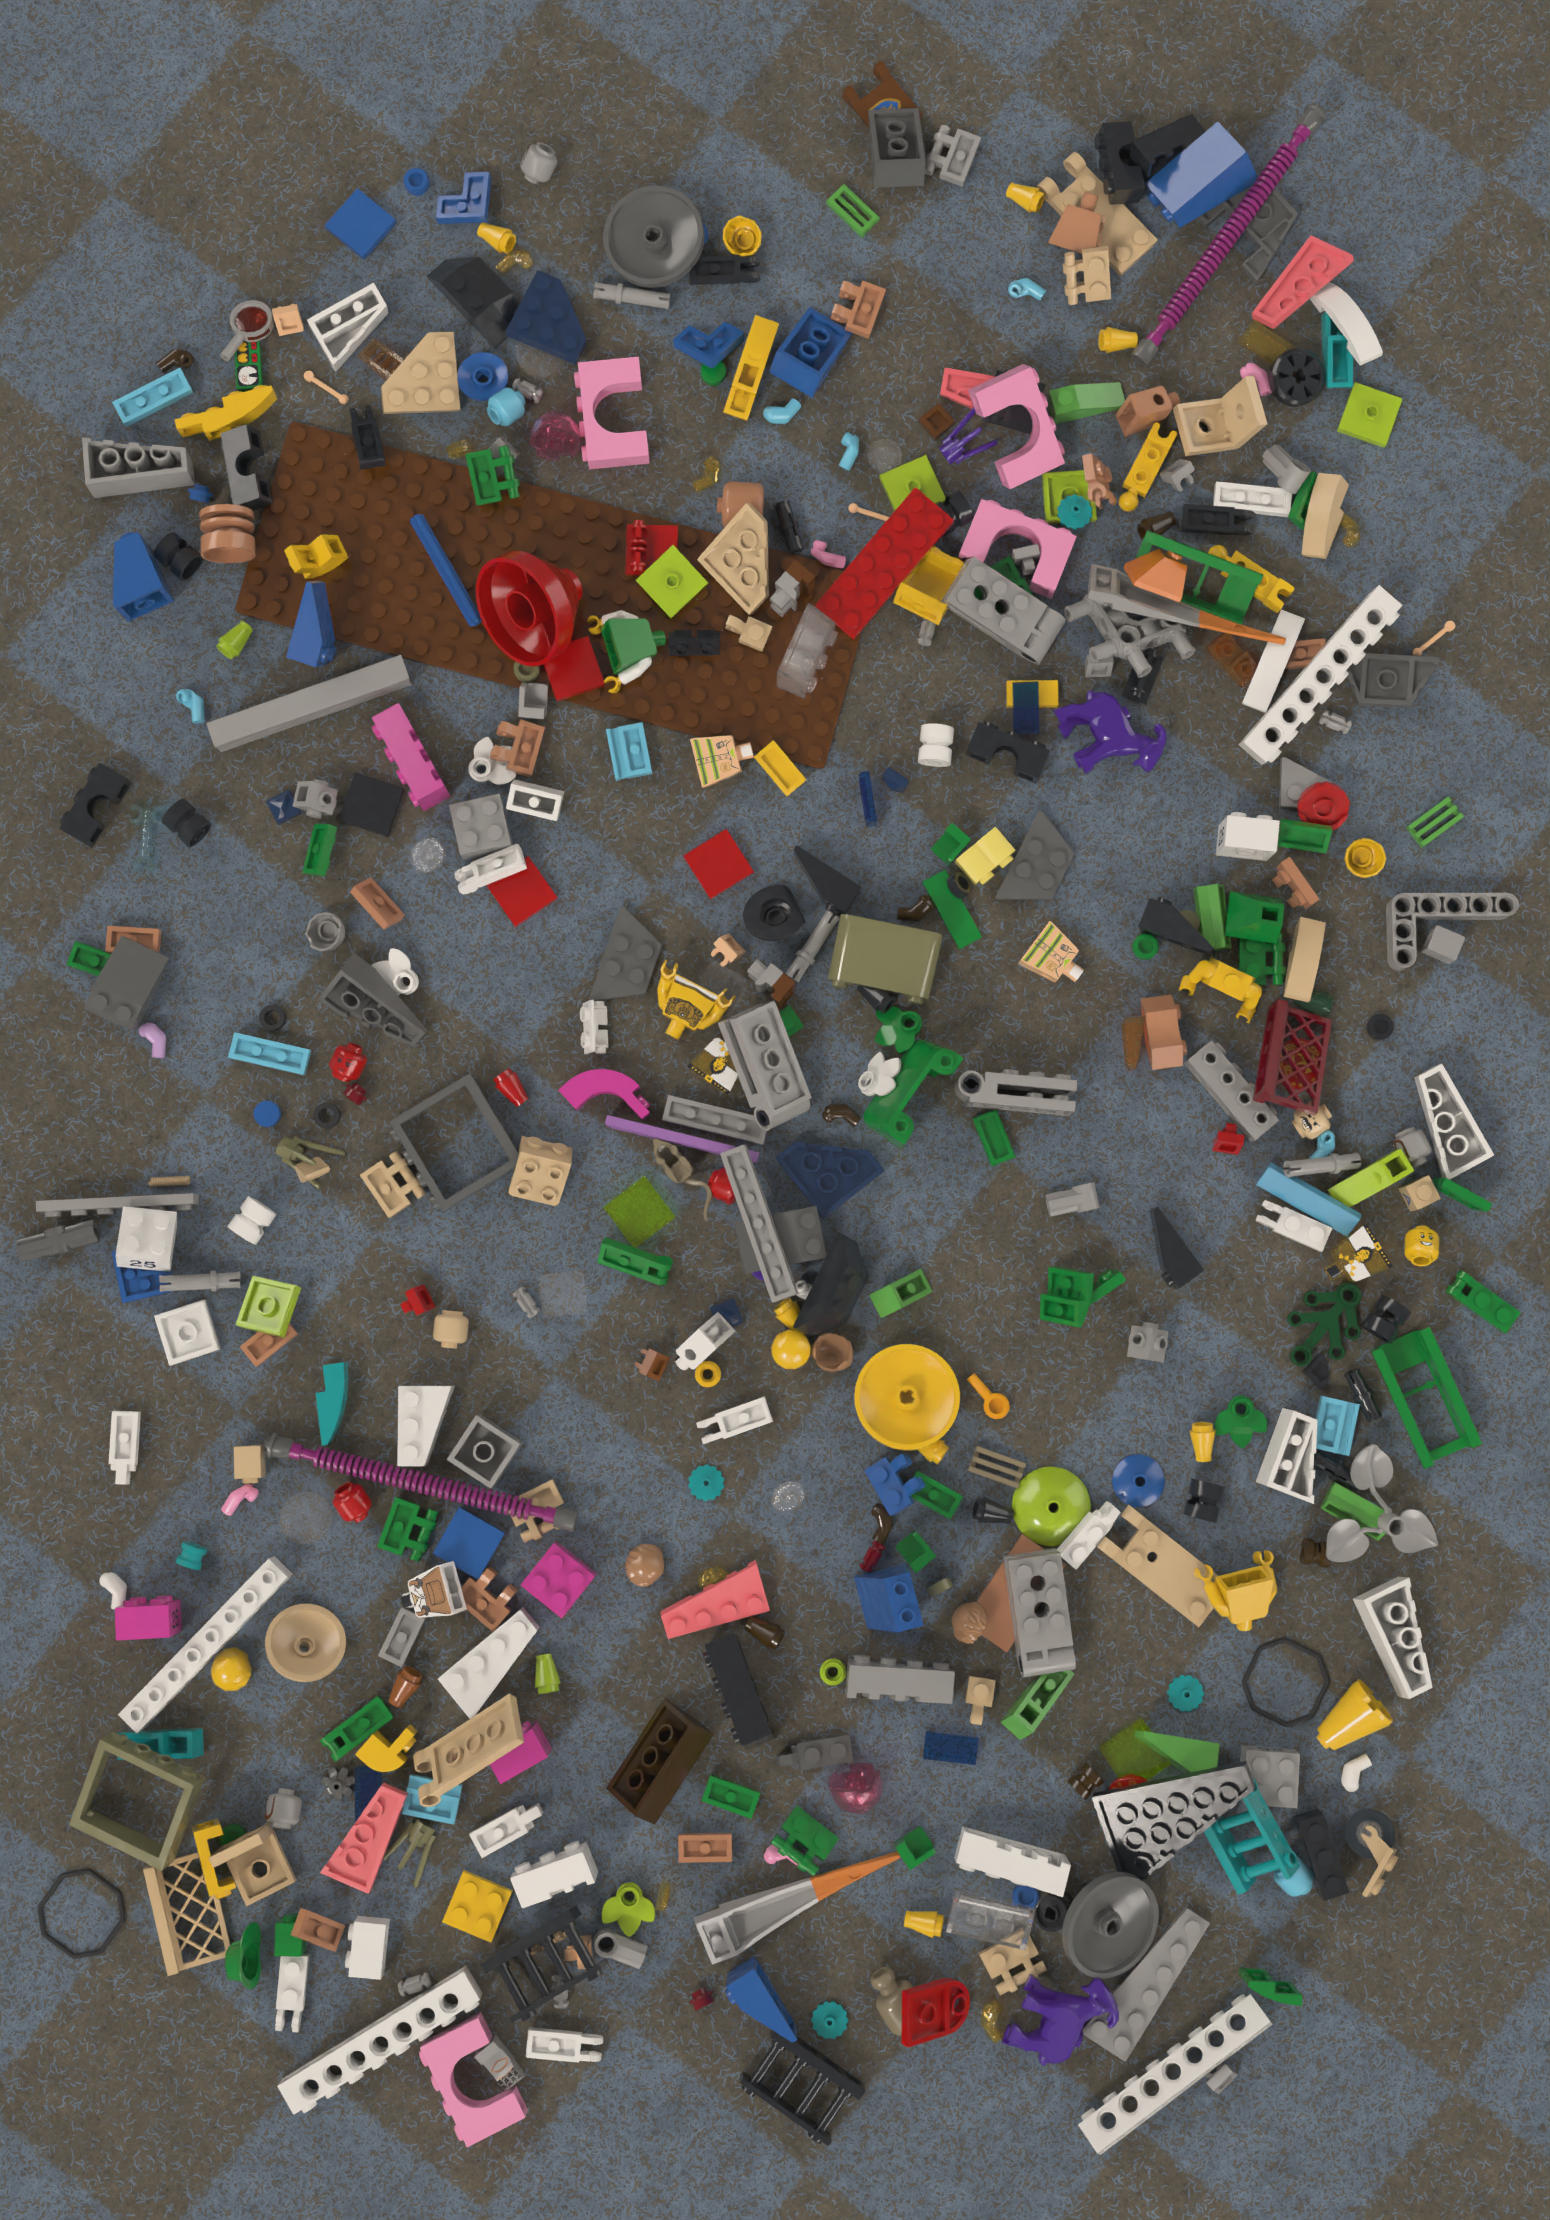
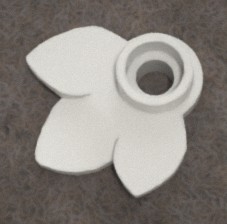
M485 737L475 745L474 759L469 764L470 776L475 781L486 782L489 780L496 785L511 782L516 777V774L505 770L507 762H500L489 758L491 750L494 748L490 738ZM501 746L509 750L512 748L511 746ZM481 765L486 767V772L483 774L477 772V768Z
M390 949L389 961H380L371 965L398 996L400 994H411L418 988L419 979L417 974L411 970L410 959L398 949ZM404 977H408L410 979L409 986H406L403 983Z
M877 1053L869 1062L868 1070L859 1078L858 1086L862 1093L867 1096H873L874 1094L884 1096L893 1091L896 1087L894 1079L898 1076L901 1069V1060L893 1058L885 1061L883 1053Z

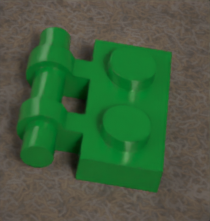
M509 445L499 447L500 458H493L492 449L465 454L477 506L502 501L501 490L508 489L510 499L520 497L518 486H520L519 478L515 477L513 468L515 460L514 456L510 454ZM503 465L506 481L499 482L496 467Z
M1283 933L1279 934L1276 944H1266V942L1238 938V970L1256 978L1254 983L1259 986L1266 985V976H1273L1274 986L1283 985V975H1286V967L1283 966V952H1286V944L1283 943ZM1266 953H1273L1272 967H1266Z
M396 1496L377 1547L399 1556H403L405 1548L409 1547L413 1549L410 1559L420 1562L423 1553H426L428 1549L427 1541L431 1530H435L437 1524L435 1519L438 1511L428 1508L425 1518L418 1516L421 1505ZM414 1524L421 1526L417 1540L409 1538Z
M795 1806L780 1827L788 1836L784 1840L776 1834L771 1844L778 1848L777 1852L782 1856L787 1855L797 1863L796 1867L802 1872L806 1870L814 1876L819 1867L812 1862L813 1857L815 1856L820 1861H824L839 1838L799 1806ZM795 1841L807 1849L804 1855L793 1847Z

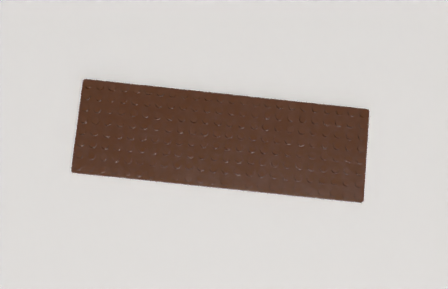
M298 422L290 423L270 488L273 504L265 506L255 539L256 556L248 563L235 606L238 614L294 628L306 582L323 581L326 586L335 640L394 656L402 655V658L520 689L522 682L516 678L514 673V663L516 661L509 658L499 649L488 634L483 622L475 627L468 625L413 529L410 519L416 514H422L477 610L476 582L479 572L488 561L506 552L524 551L561 569L566 568L574 572L582 585V597L578 602L571 641L585 636L589 637L604 680L609 676L616 678L618 674L613 673L602 632L594 635L588 630L597 626V622L593 624L587 622L590 616H597L601 619L603 615L623 610L637 616L639 619H647L651 632L659 630L664 632L666 643L664 646L656 647L657 654L652 658L651 665L638 678L625 685L621 683L617 693L608 692L616 685L615 681H610L605 686L563 701L701 738L732 735L736 746L750 742L752 751L757 753L774 740L792 762L817 769L825 767L861 633L855 640L851 639L817 610L815 605L846 568L840 569L826 566L817 560L768 548L769 596L753 614L749 615L697 560L719 534L520 481V486H518L520 497L510 499L508 489L501 490L502 501L477 506L467 467L382 445L386 466L360 470L353 437ZM499 476L498 480L499 482L506 481V478ZM635 520H643L644 525L678 526V551L708 582V585L672 619L636 582V579L641 575H625L627 524L634 525ZM320 535H338L349 557L333 570L314 578L305 579L303 573L294 572L284 551L290 545H309ZM797 560L815 576L816 589L810 596L802 592L797 598V610L794 611L790 608L781 617L771 608L772 602L770 598L776 592L775 582ZM729 615L739 618L744 623L747 622L748 617H752L773 626L763 652L740 643V634L725 629ZM715 629V632H720V655L669 656V632H674V630H692V637H697V630ZM544 664L540 665V674L532 683L548 684V697L555 698Z

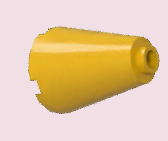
M1358 1679L1350 1686L1317 1728L1319 1734L1316 1737L1324 1748L1328 1749L1330 1747L1336 1750L1381 1730L1392 1723L1393 1719L1380 1700L1377 1701L1372 1695L1373 1691L1362 1680Z

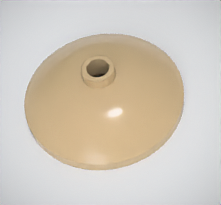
M298 1604L281 1611L270 1623L265 1638V1651L270 1664L282 1676L298 1682H312L328 1676L340 1664L346 1648V1635L339 1619L326 1608L314 1604ZM301 1646L308 1647L309 1651L302 1652L299 1648Z

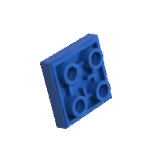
M357 188L324 226L332 235L365 260L397 222L396 219Z
M459 1507L433 1554L447 1562L454 1561L455 1567L479 1579L506 1532L466 1509Z

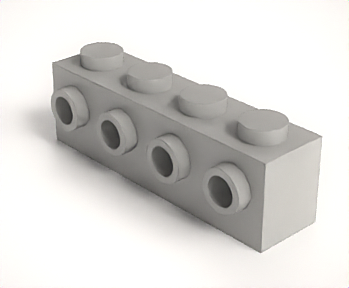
M1211 1040L1186 1060L1184 1064L1233 1122L1237 1124L1249 1141H1255L1279 1121L1276 1117L1278 1113L1268 1102L1262 1104L1253 1101L1255 1085L1251 1082L1249 1084L1242 1077L1244 1073L1241 1068L1234 1062L1231 1064L1225 1057L1227 1055L1225 1049L1219 1043L1214 1044Z

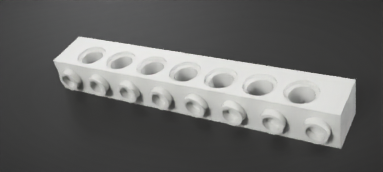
M1380 585L1372 589L1238 745L1261 765L1267 761L1272 763L1281 753L1279 747L1284 742L1289 743L1297 735L1298 731L1296 728L1301 722L1306 724L1315 714L1312 709L1319 702L1322 705L1332 694L1330 688L1335 683L1339 685L1348 676L1349 673L1346 670L1352 663L1357 665L1366 655L1363 650L1368 644L1373 646L1383 635L1380 632L1386 624L1388 626L1392 625L1400 614L1397 611L1402 604ZM1369 612L1377 616L1378 621L1376 625L1368 621L1367 615ZM1351 632H1356L1360 635V644H1355L1351 641ZM1335 651L1343 654L1344 662L1342 664L1335 662L1333 658ZM1318 671H1323L1327 675L1325 684L1317 680L1316 675ZM1301 690H1305L1310 694L1309 703L1301 701L1299 696ZM1284 710L1292 712L1293 721L1291 723L1283 719L1282 714ZM1267 729L1275 731L1277 735L1275 742L1267 740Z
M275 1556L269 1558L118 1715L136 1733L145 1729L293 1574Z
M466 1965L282 2078L277 2087L293 2115L300 2110L306 2113L318 2104L316 2102L323 2096L328 2099L341 2090L339 2086L346 2082H349V2084L355 2083L364 2076L363 2072L370 2067L373 2070L379 2068L387 2062L386 2057L393 2053L396 2056L402 2054L410 2048L409 2043L417 2038L419 2042L423 2041L433 2033V2028L440 2024L442 2027H445L456 2019L455 2015L464 2010L465 2013H468L476 2008L483 1993ZM449 1993L456 1995L458 2003L449 2004L445 1999V1995ZM431 2008L435 2013V2017L426 2018L422 2014V2009ZM407 2022L410 2024L412 2031L408 2033L401 2031L399 2023ZM376 2037H385L389 2045L386 2047L379 2046L376 2042ZM361 2051L365 2055V2060H356L353 2057V2052ZM330 2066H339L342 2074L334 2075L330 2071ZM309 2079L315 2080L319 2088L315 2090L310 2089L306 2081Z
M1244 1994L1237 1997L1231 2003L1233 2008L1226 2013L1223 2010L1216 2013L1210 2018L1211 2024L1204 2030L1201 2026L1188 2035L1190 2038L1188 2042L1184 2045L1177 2043L1167 2051L1169 2055L1161 2062L1159 2059H1156L1145 2068L1147 2073L1140 2078L1135 2075L1124 2084L1126 2089L1118 2095L1114 2091L1104 2098L1103 2103L1105 2105L1097 2111L1092 2108L1081 2116L1083 2121L1078 2126L1097 2154H1103L1272 2025L1251 1994L1247 1997ZM1236 2016H1242L1246 2021L1245 2027L1240 2031L1232 2029L1231 2021ZM1215 2032H1220L1224 2036V2042L1219 2047H1213L1210 2044V2036ZM1194 2048L1202 2051L1203 2056L1199 2063H1191L1189 2061V2052ZM1173 2064L1179 2065L1181 2069V2075L1176 2080H1171L1167 2076V2069ZM1150 2081H1157L1159 2084V2092L1155 2096H1148L1146 2093V2085ZM1129 2097H1135L1138 2102L1137 2109L1132 2113H1128L1124 2108V2102ZM1108 2113H1113L1116 2117V2124L1111 2129H1106L1103 2125V2117Z

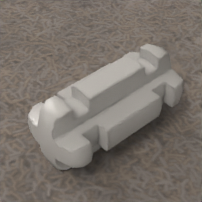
M516 378L512 385V389L515 392L519 391L523 397L529 400L534 399L535 403H539L543 396L541 388L536 389V386L529 382H521L520 378Z
M923 618L924 621H922L918 644L930 646L932 642L930 639L933 638L936 624Z
M1328 710L1322 713L1319 721L1320 724L1325 723L1326 727L1338 732L1342 730L1343 734H1347L1352 725L1351 720L1346 721L1345 717L1333 712L1329 714Z
M520 1287L514 1291L513 1297H517L516 1301L522 1310L528 1313L527 1317L532 1318L540 1312V1309L536 1308V1303L530 1294L525 1292L526 1288Z
M424 1973L423 1976H413L407 1978L405 1982L401 1980L398 1983L399 1993L403 1997L406 1993L410 1995L422 1991L424 1987L427 1989L431 1987V1979L428 1973Z
M559 1974L552 1976L551 1980L554 1981L552 1985L553 1990L562 1985L563 1981ZM568 1989L553 1998V2000H556L554 2002L555 2008L568 2007L569 2001L566 2000L568 1999Z

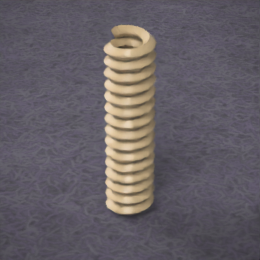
M190 1176L151 1177V1182H148L150 1187L188 1186L190 1184Z
M559 1930L553 1934L554 1939L552 1940L555 1944L567 1938L565 1932L562 1933ZM537 1942L530 1947L532 1950L530 1954L534 1955L545 1948L544 1946L540 1947Z

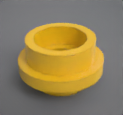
M712 1361L702 1362L695 1370L696 1381L703 1387L716 1385L721 1378L719 1366ZM705 1369L712 1370L713 1377L711 1379L704 1378L703 1372Z

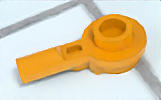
M975 1373L972 1374L967 1381L985 1400V1413L993 1419L1005 1417L1010 1408L1007 1397L1000 1393H992Z

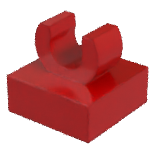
M1226 1122L1223 1131H1218L1213 1140L1212 1151L1234 1155L1239 1154L1244 1145V1135L1236 1134L1237 1124Z
M425 1284L406 1291L405 1294L408 1300L400 1304L404 1314L414 1310L416 1316L436 1308Z

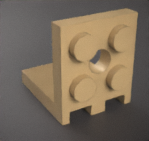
M1254 376L1244 377L1222 398L1177 404L1173 408L1185 456L1238 449L1267 425ZM1199 422L1208 427V432H1203L1200 429Z
M270 1822L220 1846L209 1857L213 1868L224 1862L227 1863L246 1906L297 1880L273 1827H269ZM256 1862L266 1864L267 1873L265 1875L259 1876L254 1872L253 1866Z

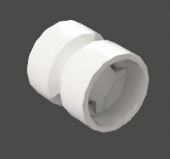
M943 724L921 725L920 741L924 745L919 748L918 763L935 767L950 766L952 750L948 746L953 743L954 728Z
M248 1196L240 1207L242 1213L235 1214L228 1228L245 1240L257 1245L264 1234L262 1228L269 1226L277 1214L261 1202Z

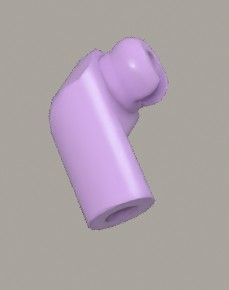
M150 1022L142 1024L139 1028V1034L142 1037H146L152 1043V1058H165V1033L156 1024Z

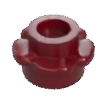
M356 1083L352 1086L346 1084L347 1088L343 1094L358 1106L363 1101H367V1098L364 1096L367 1092Z
M706 1987L694 1992L691 1994L693 2000L689 2004H692L695 2011L713 2003V1990L707 1992Z

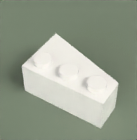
M372 283L307 319L310 329L335 372L388 315V309L375 284Z
M398 1386L397 1466L428 1465L455 1386Z
M1282 1408L1257 1476V1483L1314 1504L1312 1490L1313 1479H1315L1313 1466L1317 1442L1316 1419Z
M574 1841L564 1846L565 1851L555 1855L554 1851L540 1856V1861L530 1865L528 1861L514 1868L515 1872L512 1873L510 1879L521 1907L525 1908L552 1898V1895L565 1891V1893L573 1891V1886L585 1881L587 1885L595 1883L598 1869L587 1842L580 1844L579 1841Z

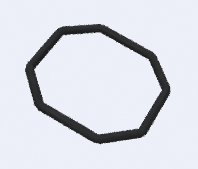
M1284 1637L1260 1645L1256 1649L1242 1679V1686L1250 1708L1254 1712L1284 1727H1290L1312 1719L1330 1684L1321 1655ZM1282 1643H1287L1317 1658L1325 1681L1310 1714L1288 1722L1256 1707L1247 1684L1261 1651Z
M92 1869L65 1872L59 1875L37 1908L40 1931L43 1938L73 1959L102 1954L121 1929L126 1919L121 1891ZM89 1874L117 1895L120 1921L100 1949L75 1954L46 1933L43 1907L64 1878Z

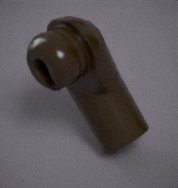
M173 349L158 360L156 365L163 373L173 366L189 368L194 363V357L188 351Z
M922 895L912 908L898 907L897 920H922L932 910V899L928 895Z
M844 1103L829 1104L825 1107V1111L822 1112V1118L826 1122L831 1123L835 1119L843 1118L853 1128L862 1119Z
M877 1503L872 1507L871 1514L876 1517L879 1526L872 1539L884 1544L894 1525V1521L884 1505Z

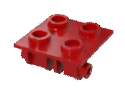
M635 520L634 525L627 524L625 575H642L672 545L677 548L678 526L644 525L643 520Z

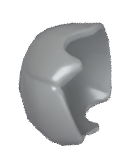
M322 912L316 914L309 921L305 935L310 942L311 948L327 952L335 950L343 943L345 927L336 914Z

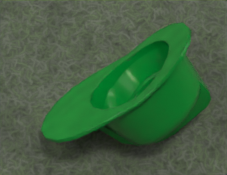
M251 1922L247 1925L241 1940L233 1942L225 1953L227 1978L230 1981L242 1982L243 1986L247 1989H254L257 1986L261 1974V1930L256 1922Z

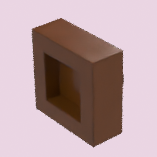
M939 403L919 418V423L934 440H937L955 424L952 417Z

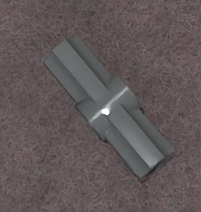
M90 1220L68 1227L64 1225L44 1230L42 1234L17 1240L16 1248L21 1261L27 1262L49 1255L53 1257L70 1253L75 1248L100 1242L101 1235L96 1221Z

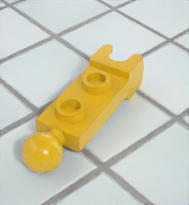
M1158 422L1154 423L1122 487L1129 490L1123 493L1118 500L1119 506L1123 511L1130 512L1137 508L1139 503L1137 495L1146 497L1177 436L1176 431H1172L1167 438H1161L1158 435L1160 424Z
M1221 545L1212 546L1208 551L1211 555L1264 574L1253 596L1276 613H1279L1284 605L1277 594L1289 597L1294 591L1292 585L1281 578L1278 579L1238 551H1235L1232 557L1228 556L1227 550ZM1222 571L1220 574L1227 578L1229 573Z

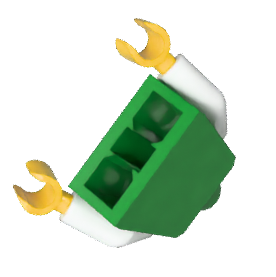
M623 610L603 615L601 619L597 616H590L587 619L589 624L597 622L596 627L589 628L588 630L594 635L602 632L613 673L618 674L616 678L609 676L604 680L605 684H608L610 681L616 682L615 687L608 691L610 693H617L621 683L625 685L641 676L651 665L652 658L657 654L656 647L664 646L666 643L665 634L662 630L651 632L647 619H639L637 616Z

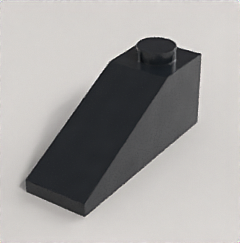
M796 845L793 854L822 903L826 905L825 910L832 912L834 916L846 914L861 892L862 887Z
M1160 897L1157 900L1149 898L1138 926L1142 933L1151 934L1156 938L1214 958L1216 954L1214 948L1172 906L1171 901Z
M1155 1207L1150 1210L1159 1266L1163 1272L1161 1278L1169 1288L1173 1286L1175 1289H1180L1202 1273L1204 1269L1161 1210Z

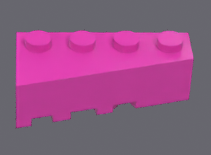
M397 703L371 717L375 723L371 728L379 741L381 739L385 741L387 748L383 750L391 763L394 761L397 763L399 770L396 773L402 784L407 783L410 787L411 792L408 795L414 806L420 805L423 811L451 797L400 704Z

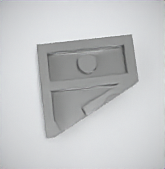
M1282 757L1280 759L1279 808L1297 809L1299 797L1307 787L1317 782L1331 781L1288 758Z

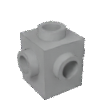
M322 780L298 781L293 807L306 811V815L313 818L321 819L322 815H332L337 803L336 796L338 790L328 787L329 783Z
M1143 1322L1142 1327L1132 1325L1127 1356L1164 1363L1165 1350L1168 1345V1331L1158 1330L1159 1324Z

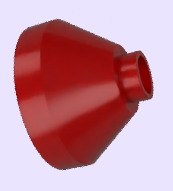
M509 551L488 561L482 567L477 577L476 601L482 622L499 649L512 660L526 666L543 665L560 656L567 649L572 638L578 602L582 597V585L576 574L569 569H561L524 551Z

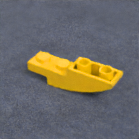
M755 315L723 413L745 421L748 420L779 323Z
M266 385L256 386L253 390L246 392L234 391L228 394V396L222 397L223 408L211 407L206 412L198 414L186 413L181 418L174 419L176 428L182 438L204 432L209 441L221 438L220 433L245 424L248 425L271 407L277 400V396L272 386Z

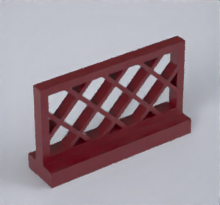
M1277 999L1267 1010L1253 1101L1262 1104L1265 1101H1269L1315 1116L1319 1109L1332 1020L1287 1006L1288 1001ZM1287 1016L1295 1017L1301 1026L1293 1030L1287 1022ZM1310 1024L1322 1025V1035L1316 1037L1309 1027ZM1301 1029L1305 1031L1311 1040L1302 1045L1295 1034ZM1287 1037H1290L1297 1047L1296 1050L1290 1053L1283 1045V1041ZM1312 1044L1319 1052V1056L1315 1060H1312L1305 1049ZM1300 1052L1307 1063L1301 1068L1297 1066L1291 1057ZM1286 1060L1293 1070L1287 1076L1284 1075L1279 1067L1280 1062ZM1310 1067L1315 1075V1081L1310 1084L1301 1072ZM1294 1075L1297 1076L1303 1085V1088L1296 1092L1288 1081ZM1282 1083L1290 1096L1284 1098L1275 1095L1276 1086ZM1306 1090L1312 1099L1311 1106L1303 1104L1298 1094Z

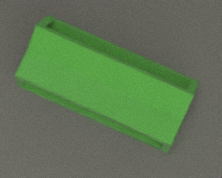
M1213 884L1194 888L1196 914L1200 920L1198 932L1209 942L1215 951L1231 949V939L1229 936H1225L1227 907L1224 885Z
M1335 1482L1331 1483L1320 1507L1340 1520L1349 1518L1357 1521L1360 1529L1363 1527H1378V1518L1384 1513L1382 1508ZM1365 1532V1534L1377 1541L1386 1534L1385 1532L1382 1534Z

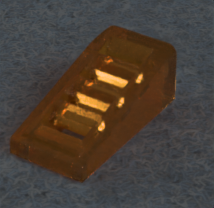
M375 338L357 355L362 362L384 381H387L404 361V359ZM379 349L380 352L371 360L370 357ZM385 356H387V358H386L380 365H378L379 362H380ZM394 362L395 364L393 365V367L387 372L386 370Z
M1145 1016L1128 1017L1121 1022L1125 1071L1132 1072L1137 1066Z

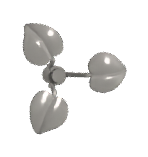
M1371 1444L1358 1453L1351 1466V1479L1355 1487L1360 1490L1370 1488L1371 1493L1384 1509V1513L1378 1518V1527H1363L1360 1529L1358 1522L1349 1518L1335 1522L1327 1535L1326 1557L1330 1561L1347 1562L1363 1555L1369 1547V1539L1363 1534L1365 1532H1377L1378 1534L1385 1532L1391 1536L1394 1546L1404 1553H1415L1426 1548L1438 1546L1434 1528L1423 1513L1415 1509H1406L1398 1516L1392 1512V1509L1386 1505L1377 1493L1375 1487H1384L1390 1482L1393 1476V1464L1388 1455L1376 1444Z

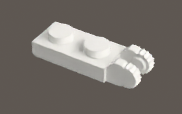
M515 844L475 860L471 864L457 870L455 878L457 881H460V884H458L459 893L468 894L475 892L478 887H483L527 869L522 849L519 844Z
M1264 1200L1262 1206L1265 1209L1280 1215L1277 1222L1263 1215H1258L1256 1222L1270 1227L1274 1232L1314 1250L1323 1251L1331 1233V1227L1289 1208H1282L1279 1205Z
M764 1396L716 1413L714 1417L699 1421L696 1424L698 1428H705L710 1426V1424L718 1422L721 1432L711 1433L701 1438L703 1444L720 1438L726 1439L771 1423L773 1419Z
M303 1954L301 1957L281 1956L276 2009H278L275 2024L276 2031L283 2030L285 2010L294 2011L291 2024L292 2032H299L301 2015L305 2004L309 1954Z
M529 2027L526 2057L577 2063L579 2061L599 2062L602 2054L597 2051H581V2043L602 2044L603 2036L582 2034V2032Z

